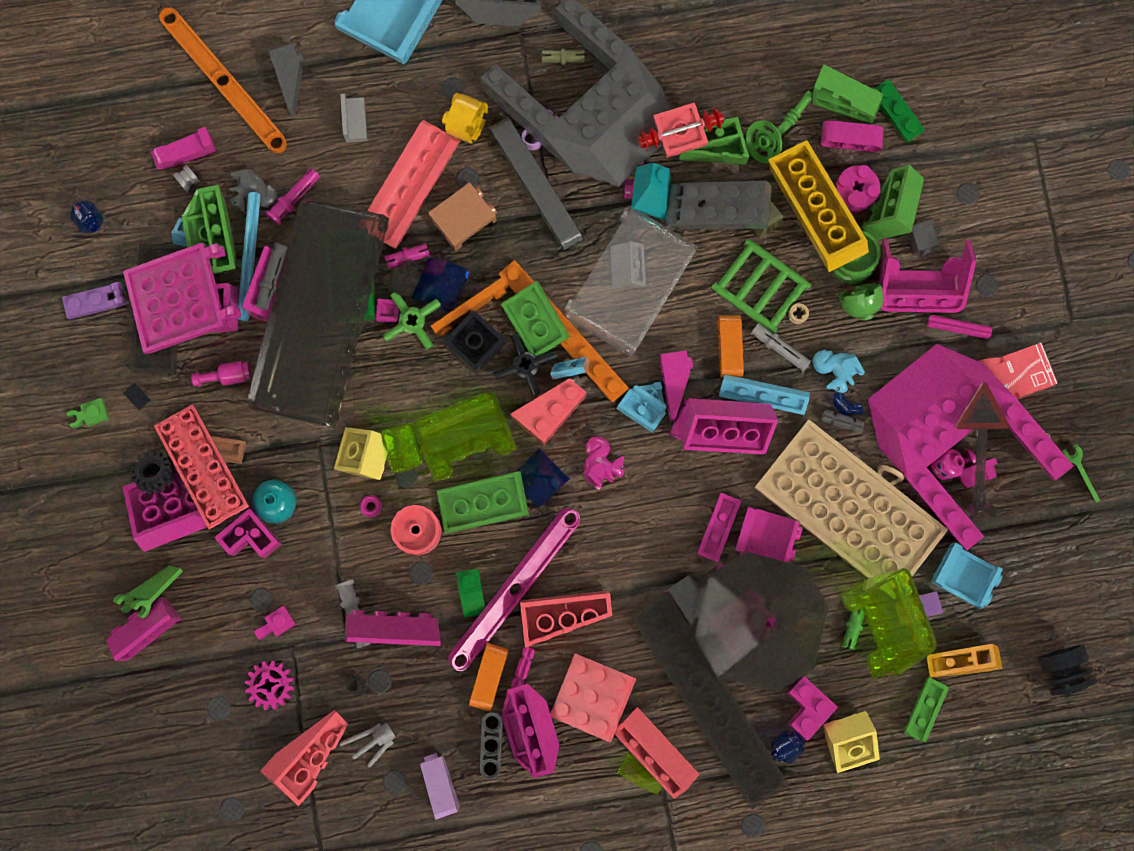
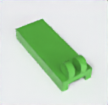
M930 677L926 678L903 731L905 735L923 743L927 741L949 687Z

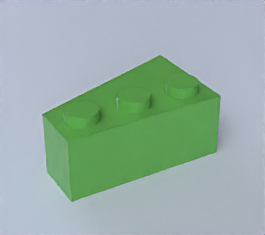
M823 64L814 86L812 104L873 125L882 103L883 94L877 89L870 88Z
M738 117L724 120V123L721 124V129L713 126L712 132L704 127L708 145L677 154L678 159L682 161L746 165L749 159Z
M910 164L891 170L880 191L882 194L877 205L873 204L871 208L873 213L868 222L864 221L861 227L877 241L912 232L924 178Z

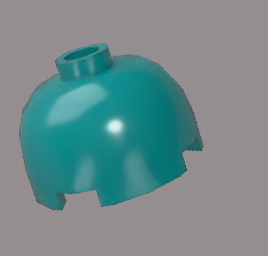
M269 480L262 482L256 487L252 495L251 504L254 512L261 520L267 523L279 524L285 522L293 515L297 497L295 491L287 483L281 480Z

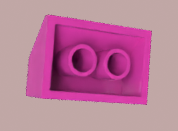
M264 246L242 308L250 317L275 325L276 320H280L282 316V304L284 299L287 300L291 289L289 285L291 279H295L298 267H296L297 264L293 259L284 256L276 283L277 289L276 292H273L269 309L262 310L255 307L254 305L260 291L259 284L263 281L272 253L271 248Z
M166 597L156 598L152 602L150 613L146 618L138 617L139 611H136L128 617V623L123 627L119 625L110 632L111 636L106 639V642L115 661L130 660L181 619Z

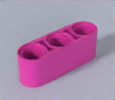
M825 121L822 123L821 145L830 148L879 152L882 150L884 128L878 125Z

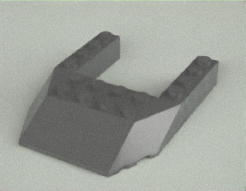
M564 0L555 8V21L610 70L558 120L496 64L480 78L481 90L570 171L579 175L591 176L598 181H607L609 184L619 187L636 171V167L645 162L662 146L661 141H659L656 149L653 145L648 147V151L640 148L637 138L640 135V130L648 133L649 128L652 127L657 132L653 115L671 109L661 85L635 52L577 0Z

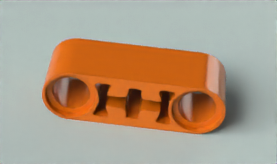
M719 315L720 377L723 378L724 375L743 377L741 315Z
M487 643L469 706L491 712L507 658L508 648Z

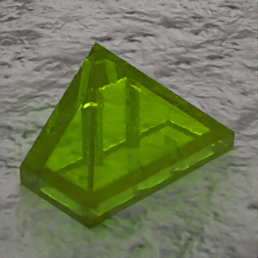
M628 753L618 774L637 786L658 795L662 788L661 784L636 757Z

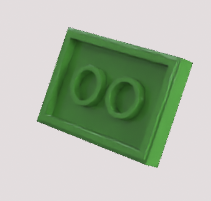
M538 281L533 282L501 303L528 352L535 357L545 354L571 337Z

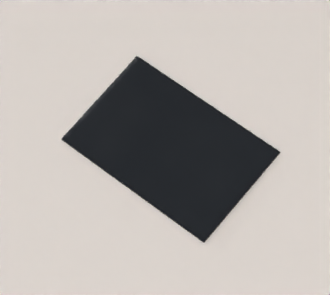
M135 383L123 393L138 410L150 401Z

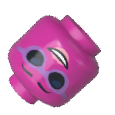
M953 449L947 450L931 463L932 472L942 480L960 476L965 467L962 455Z

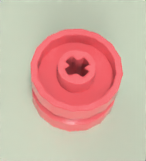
M411 505L397 512L392 520L390 532L392 540L399 549L409 555L420 556L428 554L436 548L441 540L442 529L440 521L431 510L424 506ZM414 526L420 528V532L418 534H413L414 531L412 530V528Z

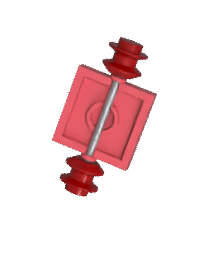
M692 103L653 115L657 132L652 127L649 128L648 133L640 130V135L637 136L640 148L648 151L649 146L653 145L656 149L659 141H661L666 158L707 146L708 140L704 127L712 132L713 126L721 129V124L724 123L723 114L721 111L713 108V113L709 114L705 110L702 119H700L696 105Z

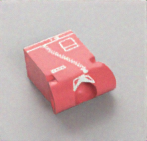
M1042 343L1001 358L978 360V362L983 363L1016 399L1058 384Z

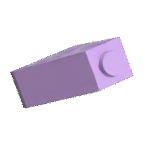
M437 753L424 757L425 761L420 766L435 820L458 812L460 805L444 756H438Z

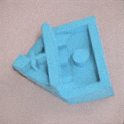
M661 382L646 386H634L633 389H629L616 409L653 433L666 414L665 410L667 408L666 404H664Z

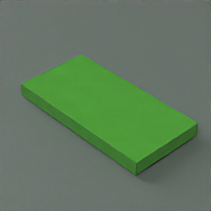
M519 471L436 491L444 534L529 515L521 472Z

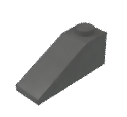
M291 43L270 50L269 54L291 116H295L303 73L301 62H304L300 49L296 50L294 44Z

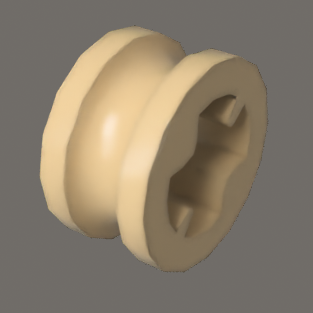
M801 303L794 304L788 312L789 320L794 324H802L809 316L808 308ZM797 309L804 313L800 319L796 318L797 315L795 317L793 315Z

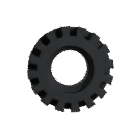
M150 451V455L145 452L143 453V458L139 455L137 457L138 462L134 461L132 463L134 468H130L131 478L142 492L146 491L147 494H151L152 491L157 494L159 493L158 489H161L162 492L166 490L164 486L167 485L169 487L171 485L169 480L173 481V474H175L174 467L166 455L159 451L157 454L155 451ZM160 467L159 472L155 476L145 477L150 469Z

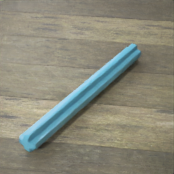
M249 192L238 302V308H240L242 317L238 318L240 321L249 320V315L242 306L253 279L260 193Z

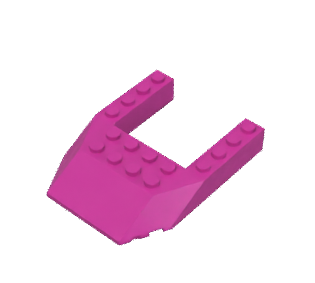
M936 344L868 399L879 448L897 470L904 475L907 482L958 543L963 546V549L967 551L984 536L927 469V466L975 429L955 428V425L982 382L987 384L1008 423L1010 432L1051 480H1057L1070 470L1073 465L1016 397L983 363ZM983 391L979 399L983 398V401H987L992 412L991 415H993L995 411ZM978 399L963 423H983L985 419L983 421L980 419L976 421L975 418H972L975 411L978 412V410L973 409L983 411L984 409L988 410V406H984V404L979 405Z

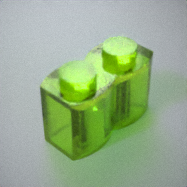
M410 422L398 424L382 431V442L388 452V464L393 473L406 472L422 465L421 451L416 444V433Z

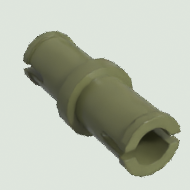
M541 49V62L560 63L561 65H565V62L584 63V49Z

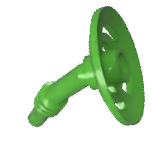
M806 92L795 108L790 109V113H787L784 121L777 128L766 120L754 122L749 127L746 134V145L749 153L755 160L761 163H769L768 159L781 153V135L790 126H794L795 122L801 117V112L813 98L812 92ZM765 126L770 127L774 132L766 130ZM756 129H758L759 131H758L757 134H756L755 142H754V141H753L754 133H755ZM761 148L763 151L768 152L767 157L761 155L757 149Z

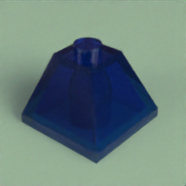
M429 258L412 298L426 304L437 299L441 304L439 309L449 313L452 312L469 276L468 269L446 260Z
M540 448L515 471L521 472L525 496L538 510L570 480Z

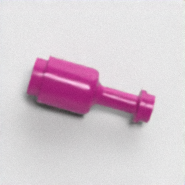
M241 360L220 364L216 372L200 374L197 371L192 373L191 377L194 386L200 387L204 382L219 380L222 385H231L247 382V379L252 378L249 362Z

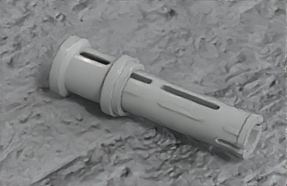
M353 579L334 585L335 589H338L342 601L340 606L345 608L347 614H351V610H359L358 603L360 599L356 597ZM356 642V647L358 649L363 647V645L367 646L371 643Z

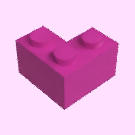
M250 508L215 537L228 555L235 556L250 544L260 557L266 558L282 545L264 521Z
M800 675L785 691L801 706L800 710L787 724L801 738L807 741L838 708L805 676Z

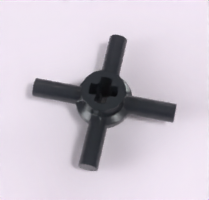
M518 333L511 335L510 337L517 356L514 358L512 366L493 372L495 379L499 380L516 374L520 378H526L532 397L539 396L540 391L534 375L538 370V365L557 359L556 352L554 350L535 357L533 354L525 352ZM523 361H527V364L531 363L529 364V369L524 370V367L520 368Z

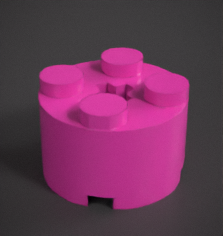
M866 165L852 166L845 169L834 185L851 214H861L867 211L880 193L879 179Z

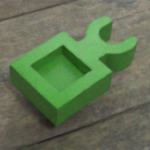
M102 398L81 404L82 411L80 412L72 410L66 413L68 417H77L76 422L70 424L72 428L80 427L83 422L86 423V426H92L110 420L104 399Z

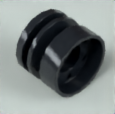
M1084 644L1059 649L1038 657L1043 673L1054 672V676L1046 680L1047 685L1058 684L1049 689L1052 696L1078 693L1097 683L1096 676L1085 677V675L1094 671L1092 667L1081 668L1080 664L1089 660Z

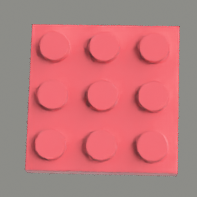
M575 653L550 715L552 718L611 743L636 678Z

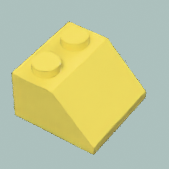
M345 427L334 469L365 478L380 480L392 438L371 430Z
M866 711L823 724L825 738L837 773L880 760L876 729Z

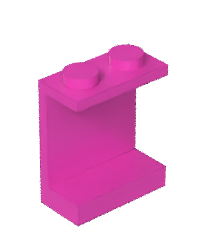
M748 506L735 550L743 553L746 551L776 560L787 566L788 561L793 562L796 553L793 544L795 539H800L803 528L799 527L800 521Z

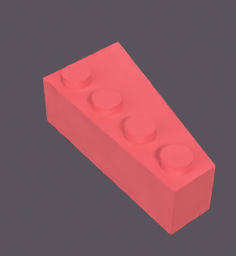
M609 590L520 601L525 648L612 616Z

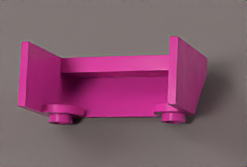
M883 238L880 251L881 256L878 263V284L881 283L884 293L882 310L888 312L955 313L964 309L977 261L970 240H965L962 257L947 259L943 263L941 271L900 270L899 260L891 255L888 239Z

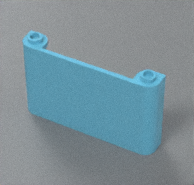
M355 0L349 11L344 10L337 14L335 26L337 30L405 64L443 0Z

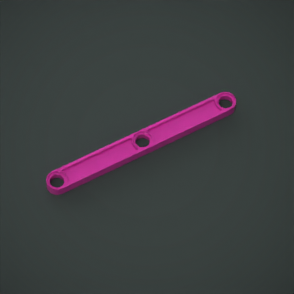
M566 507L558 513L450 652L448 661L455 670L463 671L470 666L580 523V515L577 511ZM569 513H573L574 517L572 522L566 524L565 516ZM515 583H518L519 590L516 593L511 594V586ZM463 654L465 657L464 661L456 665L455 658Z

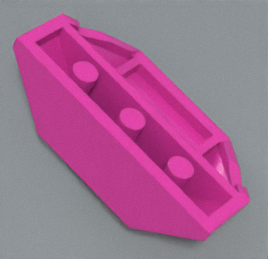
M529 684L508 689L501 716L514 759L530 772L533 778L554 773L559 742L546 700Z

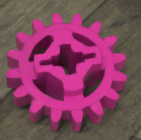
M267 661L262 662V668L258 665L254 666L255 673L248 672L251 680L245 681V684L250 685V688L245 690V693L252 694L248 700H256V707L264 704V710H268L271 705L274 710L278 709L277 703L282 706L286 704L284 698H292L288 692L289 690H295V687L290 686V682L295 679L288 677L291 672L290 669L283 670L285 664L281 663L276 667V661H271L270 666ZM272 670L278 672L282 678L274 676ZM261 674L262 679L260 680L259 684H256V680L258 676ZM269 681L274 683L279 682V684H276L275 686L271 687V689L261 688L262 686H265V684H268ZM281 686H284L282 694L278 697V691ZM258 692L265 694L268 700L261 698Z

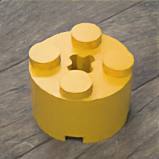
M455 93L452 98V106L449 112H445L442 123L446 124V133L470 144L472 140L476 141L485 125L486 120L482 118L483 113H488V105L465 94Z

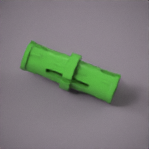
M853 603L849 622L845 624L847 629L841 646L848 647L849 644V649L855 650L859 632L863 630L861 625L867 610L866 606L862 605L860 607V604Z

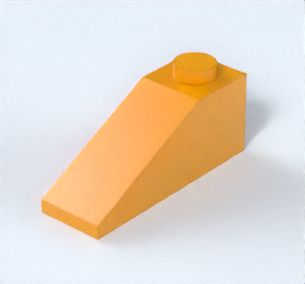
M994 644L926 655L931 678L1003 669L999 647Z

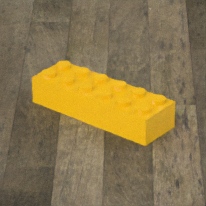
M807 140L768 159L773 177L828 272L869 253L866 237Z

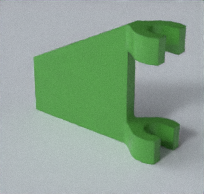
M1077 444L1073 445L1076 449L1074 455H1069L1066 449L1062 450L1066 458L1077 466L1095 502H1099L1100 499L1081 464L1082 449Z
M169 565L129 593L117 595L113 602L119 605L124 600L125 604L120 610L125 613L131 609L137 610L141 606L142 609L137 615L144 619L150 613L152 602L183 571L181 568Z

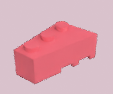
M568 379L514 411L510 416L541 444L545 445L584 400L587 392L573 380Z

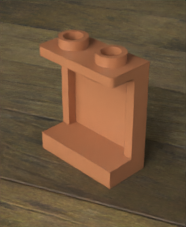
M470 182L428 213L431 221L455 252L462 247L464 241L490 222H496L495 214L497 211L490 202L486 204L482 199L484 197L482 191L477 186L473 187Z

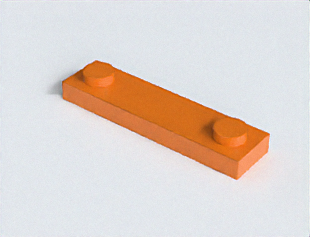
M503 277L431 325L432 331L437 337L449 334L453 330L452 327L465 319L473 310H478L494 298L498 300L507 293V282Z

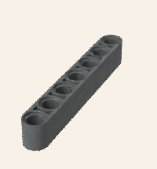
M506 116L489 126L488 129L560 247L566 250L583 240L575 223L510 119Z

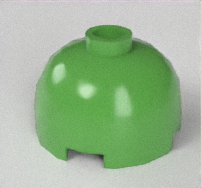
M876 283L858 285L850 293H847V290L839 294L843 310L851 317L861 318V321L872 319L874 317L873 314L880 310L884 301L881 283L877 286Z

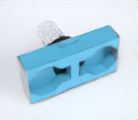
M583 357L555 363L550 374L553 379L567 377L581 387L582 383L578 374L586 373L589 365L588 358Z

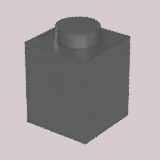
M931 220L913 225L912 232L906 233L913 255H930L934 253L933 250L939 245Z

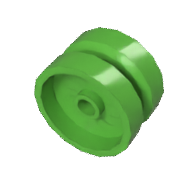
M862 231L868 242L869 253L832 271L834 276L840 281L848 284H861L868 280L875 272L881 256L880 245L868 232Z

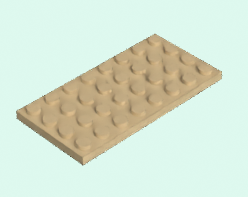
M807 420L754 487L793 520L800 521V525L893 599L897 597L948 531L945 526L810 420Z

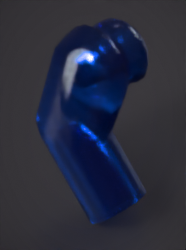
M837 392L834 394L833 404L841 414L863 413L862 403L851 404L843 393Z

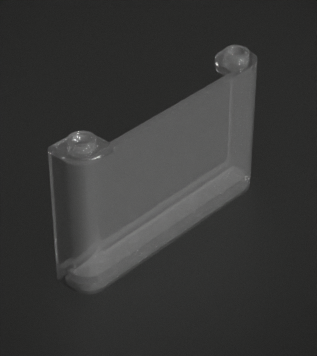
M626 208L620 217V220L623 221L575 300L570 299L564 310L567 311L565 316L567 319L632 357L697 251L698 246L644 213Z

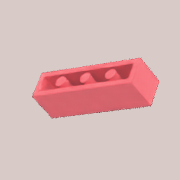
M638 707L618 724L615 731L617 738L673 799L685 792L699 776V773Z

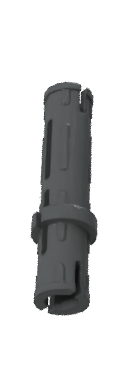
M274 243L263 281L259 284L260 291L254 306L262 310L269 309L273 292H276L278 275L288 249L282 244Z

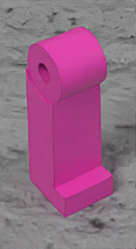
M206 127L198 129V132L152 150L151 155L156 168L166 169L215 152L214 143Z

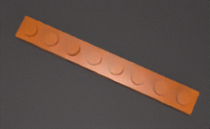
M515 260L499 273V277L504 278L514 294L534 282ZM549 299L571 336L560 345L572 359L588 358L589 365L586 375L613 404L629 390L628 386Z

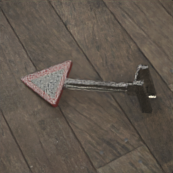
M982 382L955 425L957 429H977L974 491H972V498H962L961 506L973 517H978V511L984 510L991 517H996V507L986 500V492L984 491L987 430L1009 429L1010 425L988 384Z

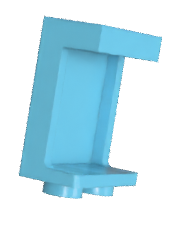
M952 543L949 545L930 583L976 608H983L984 605L987 606L993 596L990 593L994 586L997 587L1003 577L1001 575L1003 568L995 567L963 550V546Z

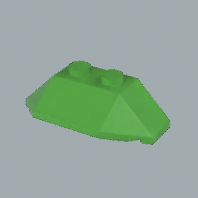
M215 185L197 189L182 215L187 247L204 243L207 248L217 243L219 247H224L226 255L209 259L213 273L236 269L234 240L220 186Z

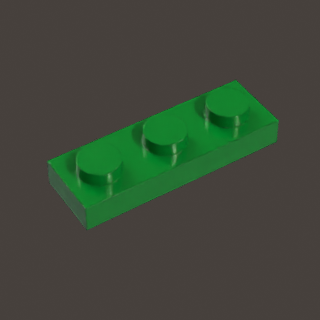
M889 79L874 88L883 94L880 108L906 144L924 133V127Z

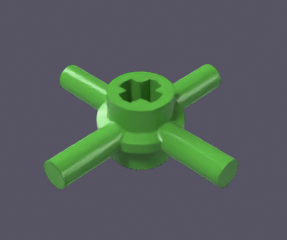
M398 291L392 293L390 297L401 313L399 315V324L383 334L385 340L388 342L405 331L407 333H415L426 350L432 347L433 343L423 330L425 316L441 306L439 301L435 299L419 310L415 307L408 308ZM407 315H415L418 318L415 321V326H412V324L407 325Z

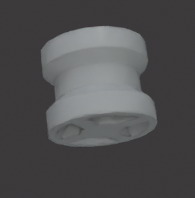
M187 164L180 173L176 172L173 174L186 192L190 190V186L200 182Z

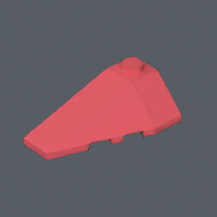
M333 710L278 751L260 772L299 806L315 788L318 782L315 779L321 768L325 769L328 763L326 759L330 751L336 748L348 723Z

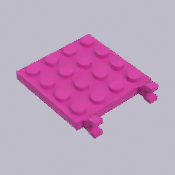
M199 243L123 271L143 353L150 354L227 327L225 320L242 317L240 308H235L234 305L222 309L209 259L225 256L223 246L219 247L215 243L206 248L204 243Z

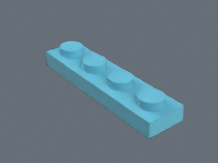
M724 375L719 397L742 402L771 404L774 409L804 415L810 393Z

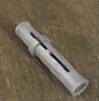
M760 323L750 333L766 344V348L773 349L802 372L805 371L811 360L778 338L779 335L777 333L773 334Z

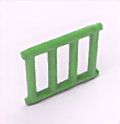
M748 238L744 244L745 248L718 283L715 282L711 288L750 318L775 334L778 324L802 292L810 288L812 284ZM753 251L763 259L738 293L734 295L725 287ZM769 264H771L780 273L752 308L742 300ZM789 277L797 283V286L771 321H769L760 312L784 280Z

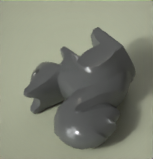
M246 169L230 173L231 177L237 180V186L229 188L231 192L237 193L229 199L233 206L247 213L249 192L260 193L259 207L271 208L277 203L278 193L271 184L265 185L261 176L255 173L254 170Z

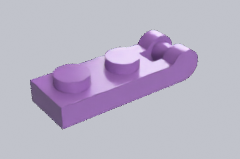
M115 282L108 286L62 297L66 317L73 319L126 305V297L122 294V290H124L122 282ZM113 293L114 299L110 300L108 294Z

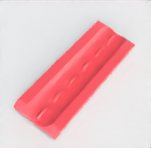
M421 121L361 220L359 229H368L371 236L396 249L461 141L427 121Z
M193 404L154 425L208 529L249 507Z

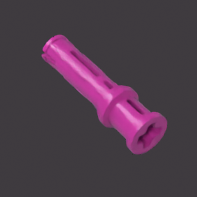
M309 168L305 175L284 197L281 196L277 199L278 202L270 211L267 210L265 215L273 223L280 226L281 220L289 212L292 213L294 211L296 202L320 179L319 174Z

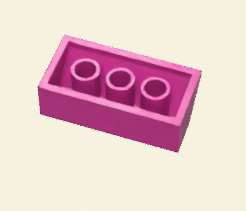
M689 398L683 414V449L766 454L778 418L771 404Z

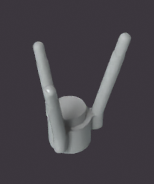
M379 723L371 729L339 742V746L349 744L376 732L372 735L374 740L352 756L353 759H356L377 743L379 746L383 745L367 764L368 767H371L385 750L394 744L392 740L396 736L387 723L383 725Z

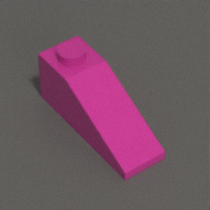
M687 350L661 354L659 357L670 422L676 419L690 369H693L692 358L687 356Z

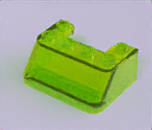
M493 392L482 393L419 418L413 424L423 457L434 482L447 479L453 472L451 462L463 460L466 456L483 452L489 447H493L494 452L499 455H508L512 451L517 450L507 420Z
M896 569L863 580L840 594L847 610L853 612L863 608L878 647L867 658V666L872 678L900 675L935 651L936 639L913 578L907 569Z

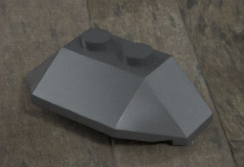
M455 0V3L476 23L511 27L520 26L541 10L542 0Z

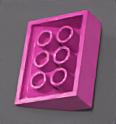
M176 467L173 468L175 470V474H173L174 480H169L171 485L169 487L165 485L164 488L166 490L163 492L161 489H158L159 493L157 494L153 491L151 494H147L146 491L142 492L135 482L123 486L133 539L143 552L207 528Z
M351 610V614H346L344 642L441 645L438 619L432 618V614L419 613L418 618L410 617V613L396 612V616H387V612L374 611V615H365L363 610Z

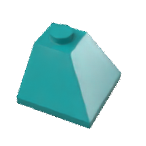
M656 163L636 167L631 209L666 220L669 187L671 184L669 168Z

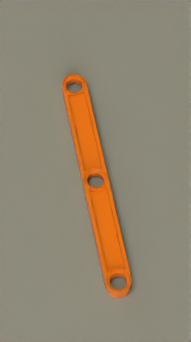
M173 8L163 9L160 12L159 18L166 30L268 149L276 154L284 152L287 147V141L283 134L179 13ZM169 14H173L176 17L172 23L165 22V17ZM227 76L229 80L227 84L219 85L217 82L218 78ZM274 138L282 139V145L274 148L271 146V141Z

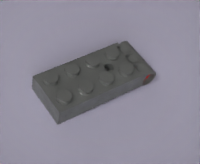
M767 181L670 184L665 228L670 230L767 229L772 186Z

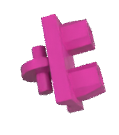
M971 449L966 450V458L963 459L965 465L969 464V467L964 468L962 474L955 477V479L959 478L964 488H969L978 484L974 473L980 471L983 481L995 478L997 475L994 465L998 464L997 460L992 458L978 463L977 460L983 458L982 453L974 454Z

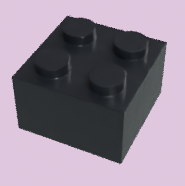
M474 310L443 341L445 347L475 375L506 345V339Z

